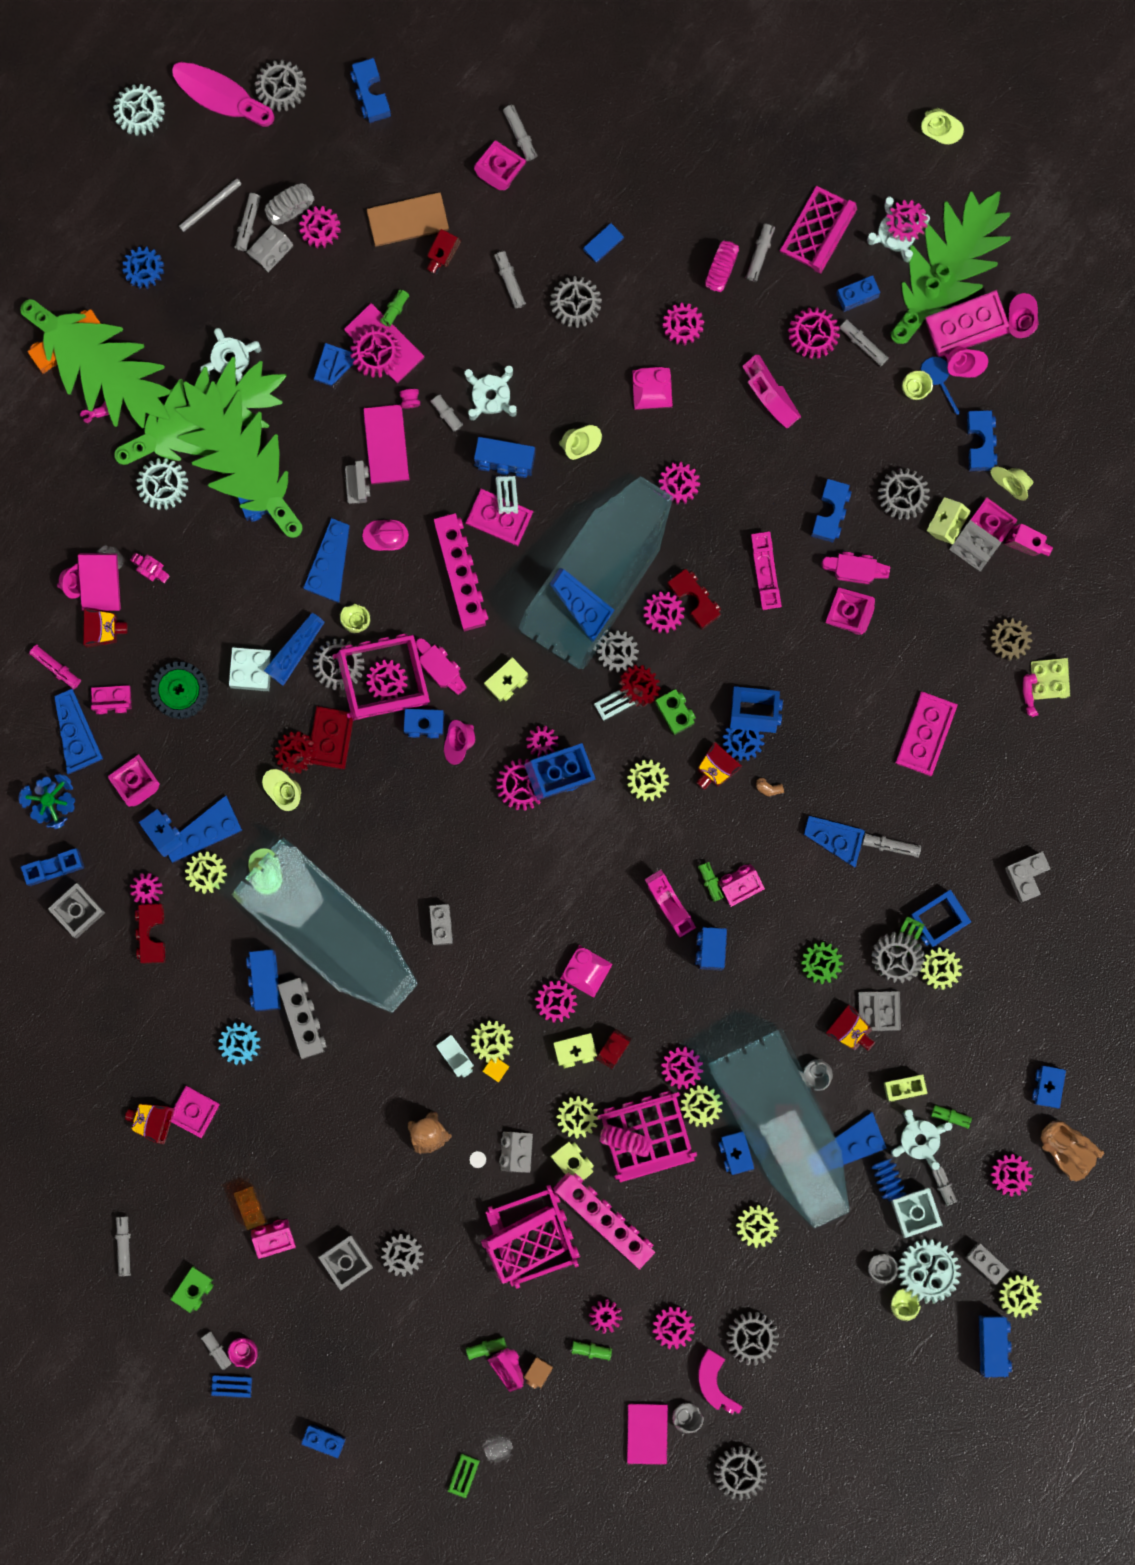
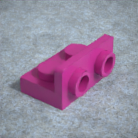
M130 686L91 688V710L96 711V714H107L110 710H115V713H126L127 709H131Z
M751 864L741 866L738 871L726 874L718 881V885L731 907L765 889L755 868Z
M288 1219L277 1220L273 1224L257 1226L251 1230V1237L258 1259L296 1247Z

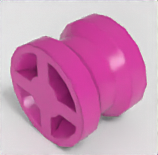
M408 389L400 392V397L403 399L401 403L402 408L420 406V401L417 397L419 395L418 389Z

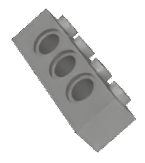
M301 978L279 984L278 988L301 1059L325 1052L324 1047L327 1046L324 1036L320 1037L318 1029L321 1028L318 1018H314L312 1014L315 1008L312 999L308 1000L306 992H309L306 981L302 982ZM296 994L302 996V1002L299 1005H294L292 1002V997ZM302 1012L308 1015L306 1023L298 1021V1016ZM307 1031L314 1033V1039L311 1042H307L304 1039V1034Z

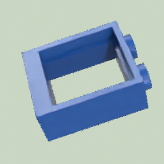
M734 687L730 728L776 733L777 725L781 726L782 714H778L779 711H782L783 699H779L780 691ZM741 702L773 705V717L741 714L740 704Z
M951 890L910 915L912 919L923 924L919 915L945 899L960 922L959 925L935 940L924 925L920 938L925 946L929 945L932 948L971 923V920Z

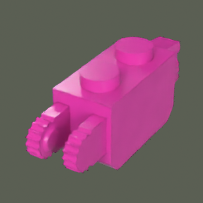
M843 552V554L838 555V558L826 557L822 561V567L828 571H834L836 578L842 581L870 584L874 579H888L890 573V566L877 563V560L873 559V556L870 555L855 557L853 553Z
M422 638L416 641L417 650L422 654L420 657L421 666L441 688L449 687L457 695H460L467 688L460 678V667L454 661L450 662L446 658L448 654L441 646L439 648L436 645L431 647Z

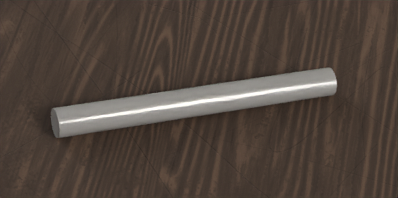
M235 179L179 225L180 229L183 232L238 188L241 182Z

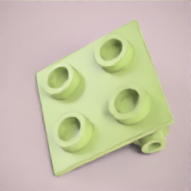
M1068 658L1031 662V674L1035 673L1037 677V683L1032 684L1034 700L1058 697L1067 698L1070 696Z

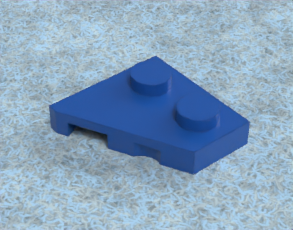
M325 343L314 380L332 386L353 365L355 360L351 358L353 352Z

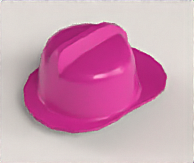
M1022 293L1014 297L1010 303L1009 331L1016 338H1025L1036 331L1039 321L1037 301L1032 295Z
M956 347L945 355L948 364L947 369L952 376L976 377L983 373L988 366L987 355L982 351Z
M377 520L365 527L362 536L367 547L372 550L381 551L402 548L407 543L409 535L405 525L399 521Z
M79 562L73 567L63 570L57 587L62 589L65 595L71 599L81 595Z
M454 720L450 723L444 745L445 757L450 764L456 765L461 763L465 757L466 750L474 745L475 734L473 725L463 724L459 720Z

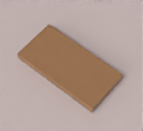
M441 192L367 209L375 247L439 233L441 229L449 230Z

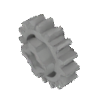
M617 631L614 636L612 632H609V638L603 636L604 643L599 642L598 644L602 648L597 650L598 654H602L598 660H604L603 667L609 665V671H612L613 668H616L617 673H619L620 668H623L625 671L627 670V665L633 667L632 660L637 661V657L634 656V654L639 653V650L634 649L637 646V642L632 643L633 637L627 638V632L620 635V632ZM619 639L623 641L621 643H615L613 640ZM606 646L610 649L608 657L605 655ZM628 646L631 649L630 657H628V655L626 654V649L628 648ZM613 647L616 648L617 650L621 648V649H622V650H621V654H622V655L620 656L619 654H617V655L615 656V655H614L615 650L613 649ZM614 661H622L623 663H622V664H614L613 662H614Z
M402 1234L399 1235V1239L393 1236L392 1243L386 1242L388 1248L382 1249L386 1252V1255L381 1256V1258L387 1260L383 1265L390 1266L388 1272L395 1270V1276L402 1272L403 1277H405L407 1271L412 1275L413 1268L419 1269L417 1263L423 1262L419 1256L424 1255V1252H419L418 1250L422 1245L416 1246L417 1239L415 1238L411 1241L410 1235H407L406 1239H403ZM400 1242L408 1243V1244H410L412 1247H410V1248L402 1247V1245H401ZM394 1246L396 1251L394 1256L390 1258V1250ZM400 1250L402 1252L411 1251L406 1256L405 1261L402 1258L394 1260L400 1254ZM415 1253V1261L411 1265L410 1257ZM398 1262L403 1264L405 1268H398L393 1264Z

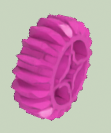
M725 240L721 242L707 276L706 287L718 292L724 290L739 252L738 245Z
M818 307L815 308L813 313L812 309L808 308V314L802 310L800 312L801 317L795 315L796 321H791L790 323L794 328H789L788 330L789 333H792L789 336V340H795L791 343V346L795 347L798 345L796 352L798 353L803 350V357L806 356V353H810V359L813 358L814 354H816L817 358H820V352L827 356V349L832 352L834 350L832 345H837L838 341L835 339L840 336V334L836 333L839 331V326H833L837 323V320L833 319L830 321L832 314L830 313L826 317L825 309L822 310V313H818ZM807 320H816L813 325L802 324ZM822 322L827 326L829 336L821 330ZM816 326H818V328H817V334H815V336H813L812 340H810V339H811V336H812V335H811V332H813V330H815ZM799 330L803 331L802 333L807 336L806 344L801 340ZM815 341L826 342L821 346L811 347Z
M372 326L369 333L367 329L363 330L364 336L360 333L357 334L360 341L357 339L353 340V343L357 346H351V351L355 352L351 354V358L355 359L353 361L354 365H359L358 371H362L365 368V376L370 371L372 378L375 377V373H378L379 378H381L383 371H385L386 375H389L388 369L390 368L392 371H395L393 364H400V361L396 358L402 357V354L398 352L402 350V347L397 345L400 341L399 339H394V333L388 336L389 329L386 328L382 332V327L379 326L378 331H375ZM377 338L387 341L391 347L380 345ZM371 339V346L361 351L363 345ZM374 344H376V347L379 350L378 360L376 358V355H374L373 353L375 349ZM392 353L389 360L381 365L382 357ZM362 357L373 359L376 366L367 364Z
M518 759V765L516 766L514 761H511L512 768L505 765L504 768L507 772H499L504 778H497V782L502 783V785L496 786L497 789H503L498 795L499 797L506 796L502 800L503 803L510 800L508 805L510 808L515 803L516 810H519L520 805H523V810L526 811L527 804L533 809L534 804L532 802L535 801L538 805L541 802L540 800L537 801L535 794L529 787L530 779L528 775L520 777L515 773L517 770H526V768L522 765L521 759ZM511 776L516 784L512 791L508 793L506 783L508 777ZM518 780L521 782L527 781V790L523 787L520 789L517 787L519 786ZM523 792L527 794L530 798L526 800H518L513 797L518 793Z
M604 1125L600 1134L601 1143L643 1157L648 1156L652 1148L651 1138L611 1125Z

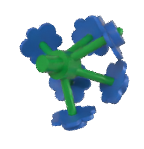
M61 774L55 775L56 781L59 783L57 787L50 777L46 776L42 780H37V786L34 790L36 794H41V797L32 796L29 786H25L19 793V803L22 804L23 808L29 806L31 800L41 801L38 806L34 805L32 807V812L30 813V817L37 820L38 823H43V821L49 822L51 820L50 814H52L54 820L46 825L47 828H61L64 826V822L68 820L67 817L57 818L52 806L54 803L57 804V810L62 811L64 815L74 811L75 798L71 797L70 793H65L58 800L54 797L62 786L67 790L73 789L70 784L71 780L66 775Z

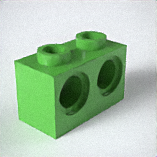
M676 689L655 702L673 735L694 725V719L696 718L691 708L687 710L684 704L686 699L682 692L678 693ZM670 698L675 699L677 706L674 708L668 707L667 700ZM684 715L687 722L680 725L676 722V717Z

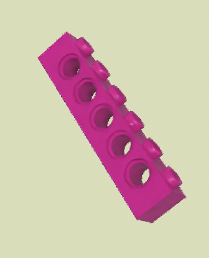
M456 513L436 518L434 523L463 630L468 631L486 626L485 621L488 620L486 609L481 608L480 602H483L481 590H476L475 584L478 583L476 572L472 573L470 566L473 565L471 554L467 555L465 549L469 547L466 536L462 537L460 529H464L462 520L457 518ZM448 532H456L457 537L454 540H449L446 537ZM460 550L462 552L461 557H452V551ZM459 568H465L467 573L461 577L456 574V571ZM464 586H470L472 592L465 595L461 592V589ZM469 604L477 606V610L474 613L467 612L466 607Z
M568 1172L553 1190L640 1270L655 1253L651 1249L654 1245L646 1238L642 1240L637 1235L640 1232L632 1225L628 1227L623 1222L626 1219L618 1212L614 1214L609 1209L612 1206L604 1199L600 1201L595 1196L598 1193L590 1186L586 1188L581 1183L584 1180L576 1173L572 1175ZM575 1189L582 1190V1194L578 1198L573 1197ZM589 1202L596 1203V1207L592 1211L587 1210ZM609 1215V1222L602 1224V1216ZM623 1228V1234L619 1237L615 1236L616 1229ZM637 1241V1247L632 1250L629 1249L630 1242Z

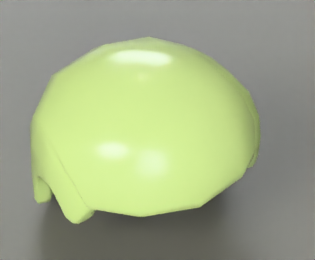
M913 371L904 378L902 390L910 399L920 400L932 391L933 381L926 372Z
M357 604L349 607L345 606L340 613L341 624L351 633L362 632L370 624V614L365 607Z
M905 1289L896 1292L891 1301V1310L896 1318L907 1321L916 1318L921 1308L917 1300L918 1295L911 1298L912 1291L905 1292Z

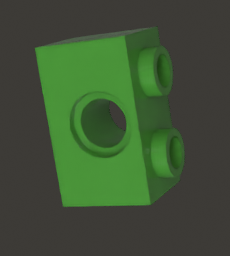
M193 1266L171 1300L188 1312L197 1311L203 1302L200 1300L203 1294L206 1293L208 1295L214 1286L211 1283L213 1278ZM191 1285H196L199 1288L198 1295L192 1296L189 1293Z

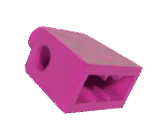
M1024 524L1013 526L1004 544L1031 556L1039 555L1040 553L1049 556L1053 549L1052 545L1045 543L1046 535Z

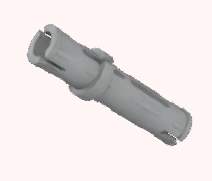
M514 105L504 108L503 112L516 136L517 145L524 153L526 161L536 158L537 153L532 146L531 137L527 135Z
M249 193L242 224L238 227L239 235L235 248L241 251L247 250L249 238L253 234L252 226L261 196L254 193Z
M768 224L763 225L759 240L757 239L756 241L757 246L745 277L746 279L757 281L767 249L771 246L770 241L775 227Z
M499 252L494 255L500 269L499 274L503 276L514 308L522 307L526 303L514 276L513 266L511 267L506 252Z
M848 319L840 326L839 329L852 339L851 342L856 343L880 367L889 359L863 335L864 332L862 330L859 331Z
M867 833L863 837L862 845L879 848V851L888 850L919 858L921 852V845L909 844L888 839L886 836L879 837Z
M116 1217L117 1235H115V1239H117L118 1276H130L129 1238H131V1234L128 1232V1217Z

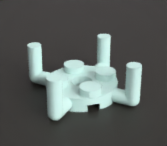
M891 197L886 199L884 205L887 215H892L890 209L893 208L894 200ZM925 214V215H923V216H927V217H928V220H927V221H924V223H926V224L928 225V222H929V220H930V216L927 215V214ZM886 216L880 224L878 235L870 233L867 243L873 245L881 242L886 248L888 247L893 251H901L904 261L909 262L913 252L908 250V248L912 245L915 238L912 237L911 242L907 238H905L904 242H901L900 236L895 239L893 237L894 234L888 231L891 227L887 226L886 222L890 221V219ZM902 217V219L904 220L905 223H908V224L910 223L911 225H913V224L910 222V220L904 219V218ZM896 218V221H895L896 227H897V224H898V218Z
M216 328L214 333L218 342L213 347L211 362L201 366L200 371L202 372L203 368L207 367L208 375L212 369H215L222 375L229 363L225 360V355L232 352L236 358V380L239 383L243 378L242 372L249 365V352L254 350V352L259 353L261 351L260 344L254 341L245 346L243 342L237 339L225 338L222 330Z
M511 366L505 368V373L501 378L487 375L478 380L473 376L471 370L465 371L466 380L474 386L472 399L476 408L469 410L470 420H475L481 412L493 414L503 410L512 417L516 416V407L508 404L510 390L507 381L513 375V368ZM487 391H495L497 394L496 398L493 400L487 399L485 396Z
M905 1110L903 1114L908 1125L903 1130L901 1145L891 1151V1155L898 1157L906 1152L913 1158L926 1159L931 1169H939L940 1165L933 1157L940 1146L939 1134L951 1130L952 1124L944 1123L935 1127L928 1121H915L913 1112ZM918 1134L925 1136V1144L918 1145L915 1142Z

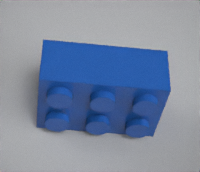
M478 437L474 460L475 466L479 470L489 471L494 469L497 470V473L505 475L511 472L516 473V476L521 478H527V475H532L535 447Z
M583 743L524 764L537 801L595 780Z
M703 928L697 934V945L700 946V951L696 953V965H699V969L721 971L724 969L727 929Z
M274 950L249 952L250 957H247V968L251 969L252 976H248L249 987L253 988V995H250L251 1007L255 1008L256 1011L281 1009L276 952Z
M979 1316L980 1375L984 1377H1008V1372L1012 1371L1011 1360L1008 1359V1352H1011V1341L1007 1339V1333H1010L1011 1325L1005 1316Z

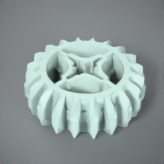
M142 84L139 85V89L132 85L133 90L131 91L126 87V94L120 92L119 95L122 99L116 98L115 101L118 105L113 106L114 110H116L114 116L118 118L116 120L117 124H122L121 128L123 130L127 129L129 134L134 130L137 136L139 131H142L143 135H146L145 130L147 129L153 132L152 126L158 128L159 125L156 121L162 122L163 118L160 115L165 114V111L161 109L164 107V103L160 102L162 100L161 96H156L157 91H151L150 86H147L144 90ZM139 97L135 102L130 101L133 98ZM147 99L154 104L153 112L146 108ZM125 107L132 112L131 121L124 116ZM142 107L143 110L137 113L136 108ZM143 118L148 119L145 122L139 123V121Z
M166 458L163 464H161L160 459L156 460V465L150 461L151 467L148 468L144 465L143 468L146 472H139V475L143 477V479H137V482L142 484L137 486V490L142 491L139 496L141 498L145 497L143 500L145 504L151 501V508L156 503L158 510L161 509L162 504H164L165 510H168L169 503H171L172 507H176L174 501L177 500L181 503L182 500L179 496H186V493L182 490H188V486L184 485V483L188 482V479L182 478L186 475L185 471H180L182 468L180 465L175 467V461H171L168 465V459ZM166 470L161 476H151L157 471ZM171 473L177 476V488L170 484ZM165 480L167 486L160 488L157 482ZM148 481L155 485L153 496L148 492ZM165 492L173 493L167 498H159Z

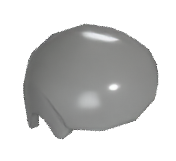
M815 1059L805 1066L803 1075L806 1084L814 1087L815 1091L825 1090L830 1085L833 1072L826 1062Z
M886 1254L874 1256L868 1265L869 1274L877 1283L886 1284L892 1282L898 1274V1264L893 1257Z
M685 1403L680 1404L674 1410L672 1419L679 1431L693 1433L702 1427L704 1417L697 1406Z

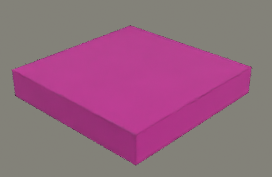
M185 1086L174 1107L175 1110L171 1122L202 1138L220 1104Z

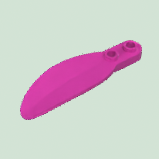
M177 63L174 65L173 76L178 85L203 107L226 116L244 117L263 127L273 123V111L269 107L251 99L241 86L226 76L191 63ZM248 107H252L250 112L246 111ZM263 116H268L266 120H262Z

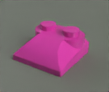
M495 140L476 163L474 169L481 179L496 189L506 190L522 169L526 160Z
M643 368L632 371L634 409L672 407L670 368Z
M986 498L971 518V521L1002 542L1017 522V519Z
M838 587L826 624L862 635L867 630L874 612L875 599L871 596Z
M137 755L108 776L128 807L139 805L153 795L160 785L140 755Z
M579 945L560 979L594 998L613 964Z
M506 1348L493 1355L487 1361L508 1391L511 1392L523 1387L524 1380L518 1365V1354L513 1349Z

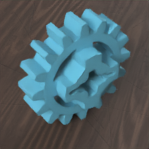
M234 1023L233 1029L227 1026L228 1032L221 1033L224 1039H219V1042L223 1043L219 1050L225 1051L222 1056L228 1055L227 1061L231 1062L234 1059L236 1065H238L239 1060H241L242 1064H246V1059L253 1061L251 1056L258 1055L255 1049L261 1048L256 1043L261 1039L255 1038L258 1032H251L252 1026L250 1025L246 1029L245 1023H242L240 1027H238L237 1023ZM236 1031H244L248 1034L239 1036ZM230 1036L232 1041L231 1045L227 1048V1040ZM235 1037L238 1040H244V1043L242 1044L244 1050L240 1047H235V1045L237 1044ZM252 1040V1049L249 1051L248 1043ZM238 1051L241 1052L243 1056L236 1057L232 1054Z

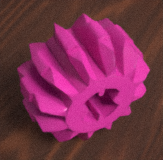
M537 726V733L533 730L530 731L533 738L527 737L526 740L533 742L527 745L528 749L534 747L531 751L532 755L538 751V758H540L542 753L545 756L548 755V750L551 753H555L552 747H558V743L552 741L557 740L558 736L551 737L554 733L553 729L547 733V726H544L541 732L540 727ZM539 738L547 739L544 747H541V744H537Z
M141 873V880L136 877L133 879L137 882V885H130L131 888L136 889L130 894L132 896L137 895L134 899L135 902L141 900V905H145L148 900L149 905L153 904L152 898L156 901L160 900L156 893L163 894V891L157 890V888L163 885L162 883L155 884L159 879L157 876L151 880L152 874L148 873L145 879V875ZM144 885L151 887V890H148L150 891L148 894L142 892Z
M605 1300V1306H602L601 1301H598L599 1309L592 1306L596 1314L589 1313V1317H596L590 1323L593 1325L598 1322V1325L595 1327L596 1331L603 1326L602 1333H606V1327H609L610 1332H613L612 1324L616 1327L620 1326L619 1323L615 1322V1319L622 1320V1316H615V1314L620 1313L621 1309L613 1311L616 1306L615 1302L612 1303L611 1307H608L609 1300ZM604 1311L609 1312L608 1315L611 1314V1319H607V1322H604L603 1318L600 1319V1315H603Z

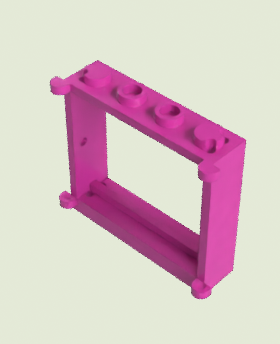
M401 634L392 640H389V637L381 638L378 640V643L371 644V641L360 643L358 647L347 645L341 647L337 654H333V659L338 658L351 713L347 714V717L352 718V720L424 706L430 702L414 635ZM406 643L419 693L357 706L345 656Z
M551 1185L547 1186L548 1190L495 1209L490 1206L488 1207L489 1211L486 1212L494 1234L504 1229L499 1211L550 1194L572 1260L522 1278L519 1275L510 1280L511 1286L515 1285L516 1288H520L519 1283L572 1264L575 1265V1268L579 1266L577 1258L580 1257L576 1246L572 1247L570 1240L574 1238L570 1228L566 1229L563 1221L567 1219L564 1210H559L557 1203L560 1202L558 1194L552 1191ZM499 1247L500 1255L503 1257L505 1249ZM509 1251L506 1262L514 1264L513 1252ZM504 1264L507 1274L510 1275L512 1266Z

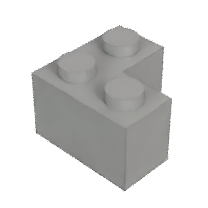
M1043 852L1005 868L1020 903L1041 895L1033 877L1050 870Z

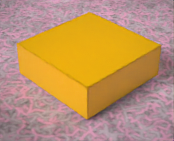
M498 1058L497 1063H494L493 1059H491L483 1072L499 1082L510 1066Z

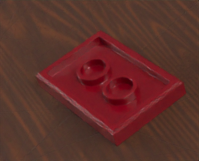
M323 707L316 708L311 740L314 741L311 747L316 748V751L312 752V754L316 758H311L310 760L314 765L345 770L354 721L352 718L347 717V714L351 712Z

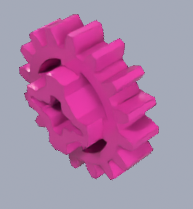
M903 200V205L896 203L897 208L890 209L892 215H887L890 221L886 222V225L891 227L888 231L894 233L893 237L895 239L900 236L901 242H904L905 238L911 242L912 237L918 240L917 234H924L922 228L928 227L924 223V221L928 220V217L923 216L926 211L921 209L919 203L915 205V202L912 200L909 204L906 200ZM918 216H919V224L916 223V219H917ZM902 217H903L904 219L910 220V222H911L913 225H911L910 223H909V224H908V223H905L904 220L902 219ZM896 218H898L897 228L895 225Z
M322 206L320 211H318L317 207H314V212L307 210L308 216L303 215L304 222H300V226L303 227L300 229V233L305 234L303 240L309 239V246L315 243L316 248L320 244L324 248H326V243L333 245L332 239L337 240L338 236L336 233L341 232L340 228L337 227L340 225V221H335L338 218L337 215H331V209L326 212L324 206ZM321 216L327 217L329 220H325ZM319 224L322 225V230L320 231L318 229ZM328 231H332L330 235L326 237ZM311 235H316L319 237V239H316Z
M681 303L680 308L674 305V311L672 312L668 309L667 314L669 316H664V321L667 322L663 324V328H667L665 335H671L670 341L675 338L677 345L680 341H683V344L686 345L687 340L694 343L693 337L699 339L700 335L698 332H703V328L700 326L704 325V321L699 320L702 317V313L696 314L698 308L690 309L691 304H688L687 308L684 307L683 303ZM693 318L696 321V328L691 324ZM671 320L676 326L674 330L671 328ZM685 321L687 322V327H686V326L680 327V322H681V323H684Z
M680 462L679 467H676L672 463V469L666 467L667 473H661V477L664 479L659 480V484L663 485L659 490L665 491L663 497L669 496L670 503L675 499L678 505L680 500H683L684 504H686L687 498L693 500L692 493L698 494V490L695 487H700V483L696 482L699 479V475L694 476L696 470L692 469L690 471L689 464L683 467L682 462ZM677 472L673 478H668L672 473ZM684 473L688 474L691 479H687ZM679 476H681L680 480L683 483L680 487V491H678V487L676 484L679 480ZM668 488H672L675 494L671 493ZM690 489L688 493L682 495L684 490Z
M134 553L130 559L132 563L138 566L136 571L152 582L156 578L158 581L165 583L169 577L162 570L164 565L148 554L144 558Z
M660 592L659 597H656L654 594L652 595L653 601L647 600L649 607L645 606L644 610L648 613L644 614L643 617L649 619L646 624H652L651 630L658 628V633H661L662 629H665L666 634H668L669 628L675 631V625L681 626L679 619H684V615L680 614V612H683L685 609L679 607L682 604L681 600L675 601L676 595L671 598L670 592H667L666 596H663L662 592ZM662 601H669L671 604H664ZM655 605L657 611L651 615V609ZM661 609H663L664 611L668 610L667 617H665V615H659L661 613ZM676 610L677 616L673 621L671 614ZM662 621L665 622L666 625H661L656 622Z
M383 660V665L377 662L376 669L370 668L372 674H367V678L371 679V681L366 682V684L372 686L369 692L375 691V698L381 696V701H384L385 697L390 700L393 696L399 698L398 693L404 694L402 687L408 686L404 683V681L408 680V677L403 676L406 672L405 669L399 670L401 666L399 663L394 666L393 660L389 664ZM386 669L384 673L377 674L380 670ZM393 671L398 673L400 680L394 678ZM387 676H389L390 680L393 682H388V684L385 685L384 681L382 680L386 679ZM374 682L380 683L381 692L376 688ZM391 688H397L395 691L388 693Z
M551 981L550 987L543 985L544 991H538L541 997L536 998V1001L540 1002L536 1008L542 1009L539 1014H546L545 1020L551 1017L553 1023H555L556 1018H559L560 1022H563L564 1016L569 1019L568 1013L575 1012L572 1006H577V1003L573 1002V999L577 998V996L571 995L573 988L566 989L567 983L560 986V981L557 982V985H554ZM552 989H561L564 992L556 994ZM547 995L549 1002L544 1007L543 1000L544 996ZM564 996L560 1001L561 1005L559 1007L554 1005L549 1008L553 1003V997L558 999ZM569 997L570 1003L568 1009H566L564 1000ZM553 1009L559 1010L561 1014L554 1015L549 1012Z
M684 1047L683 1052L676 1048L675 1054L672 1051L669 1052L670 1058L664 1057L667 1063L661 1064L662 1067L666 1068L662 1074H667L668 1076L665 1081H672L670 1086H674L676 1083L678 1084V1089L682 1085L688 1089L689 1083L693 1086L695 1085L694 1079H701L698 1073H703V1070L699 1069V1066L703 1065V1063L697 1062L700 1056L694 1057V1050L687 1053L686 1047ZM681 1055L680 1061H678L677 1063H670L673 1058ZM687 1057L693 1060L695 1067L689 1065ZM681 1063H685L684 1066L691 1070L684 1071L681 1074L680 1070L673 1068V1066L677 1067ZM669 1070L675 1071L677 1080L671 1076ZM688 1073L694 1074L692 1078H690L687 1081H684V1077Z
M1014 1154L1010 1155V1159L1004 1155V1161L997 1159L996 1161L999 1165L992 1166L995 1173H990V1176L995 1177L991 1181L992 1184H998L995 1189H1003V1195L1008 1191L1010 1197H1013L1014 1192L1018 1196L1021 1195V1189L1026 1192L1027 1188L1025 1186L1032 1184L1028 1179L1033 1178V1175L1029 1174L1032 1167H1026L1028 1161L1021 1162L1022 1157L1018 1156L1015 1159ZM1014 1162L1018 1165H1016L1014 1168H1010L1007 1165V1163ZM1000 1169L1003 1172V1178L1001 1180L999 1178ZM1008 1171L1016 1172L1014 1175L1016 1180L1008 1179ZM1022 1171H1024V1180H1023V1181L1021 1180V1172H1022ZM1009 1183H1014L1017 1188L1010 1189L1006 1186Z
M669 1307V1312L663 1309L662 1316L656 1315L659 1321L653 1322L657 1326L653 1333H658L655 1339H662L661 1345L663 1346L667 1343L668 1349L672 1345H675V1348L678 1349L679 1344L685 1347L684 1341H691L689 1334L695 1333L693 1330H690V1327L695 1326L694 1323H689L692 1317L685 1316L686 1310L680 1313L679 1307L676 1308V1311ZM675 1315L682 1317L685 1322L680 1323L677 1321ZM668 1316L669 1321L667 1324L661 1326L662 1321ZM671 1323L679 1326V1329H676V1333L668 1330V1327H671ZM687 1330L684 1337L679 1340L681 1331ZM668 1333L672 1337V1341L667 1340L662 1334Z

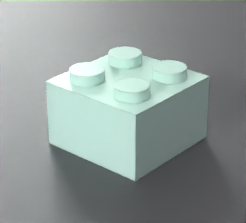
M232 648L230 688L269 691L270 676L264 670L272 661V652L270 650Z
M930 1188L891 1200L903 1237L906 1238L942 1226Z

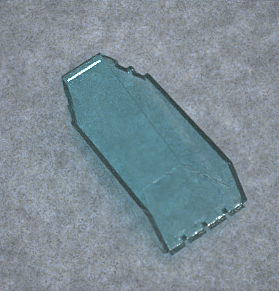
M639 477L625 487L621 493L611 497L603 506L597 507L524 612L519 629L522 630L521 632L531 639L537 635V643L548 650L552 645L555 646L552 650L553 653L564 660L569 655L570 659L568 662L578 669H584L658 555L673 496L643 477ZM560 568L566 570L614 609V612L594 642L588 638L550 585V582Z
M283 837L271 849L275 855L272 856L268 852L258 863L263 869L260 871L255 867L245 878L250 883L246 885L242 881L234 890L232 896L338 991L393 1013L418 983L391 937V933Z
M781 1028L762 1037L764 1046L761 1045L758 1039L744 1046L747 1054H744L742 1048L727 1054L729 1063L726 1062L723 1056L708 1065L719 1089L771 1184L815 1229L850 1212L842 1150Z

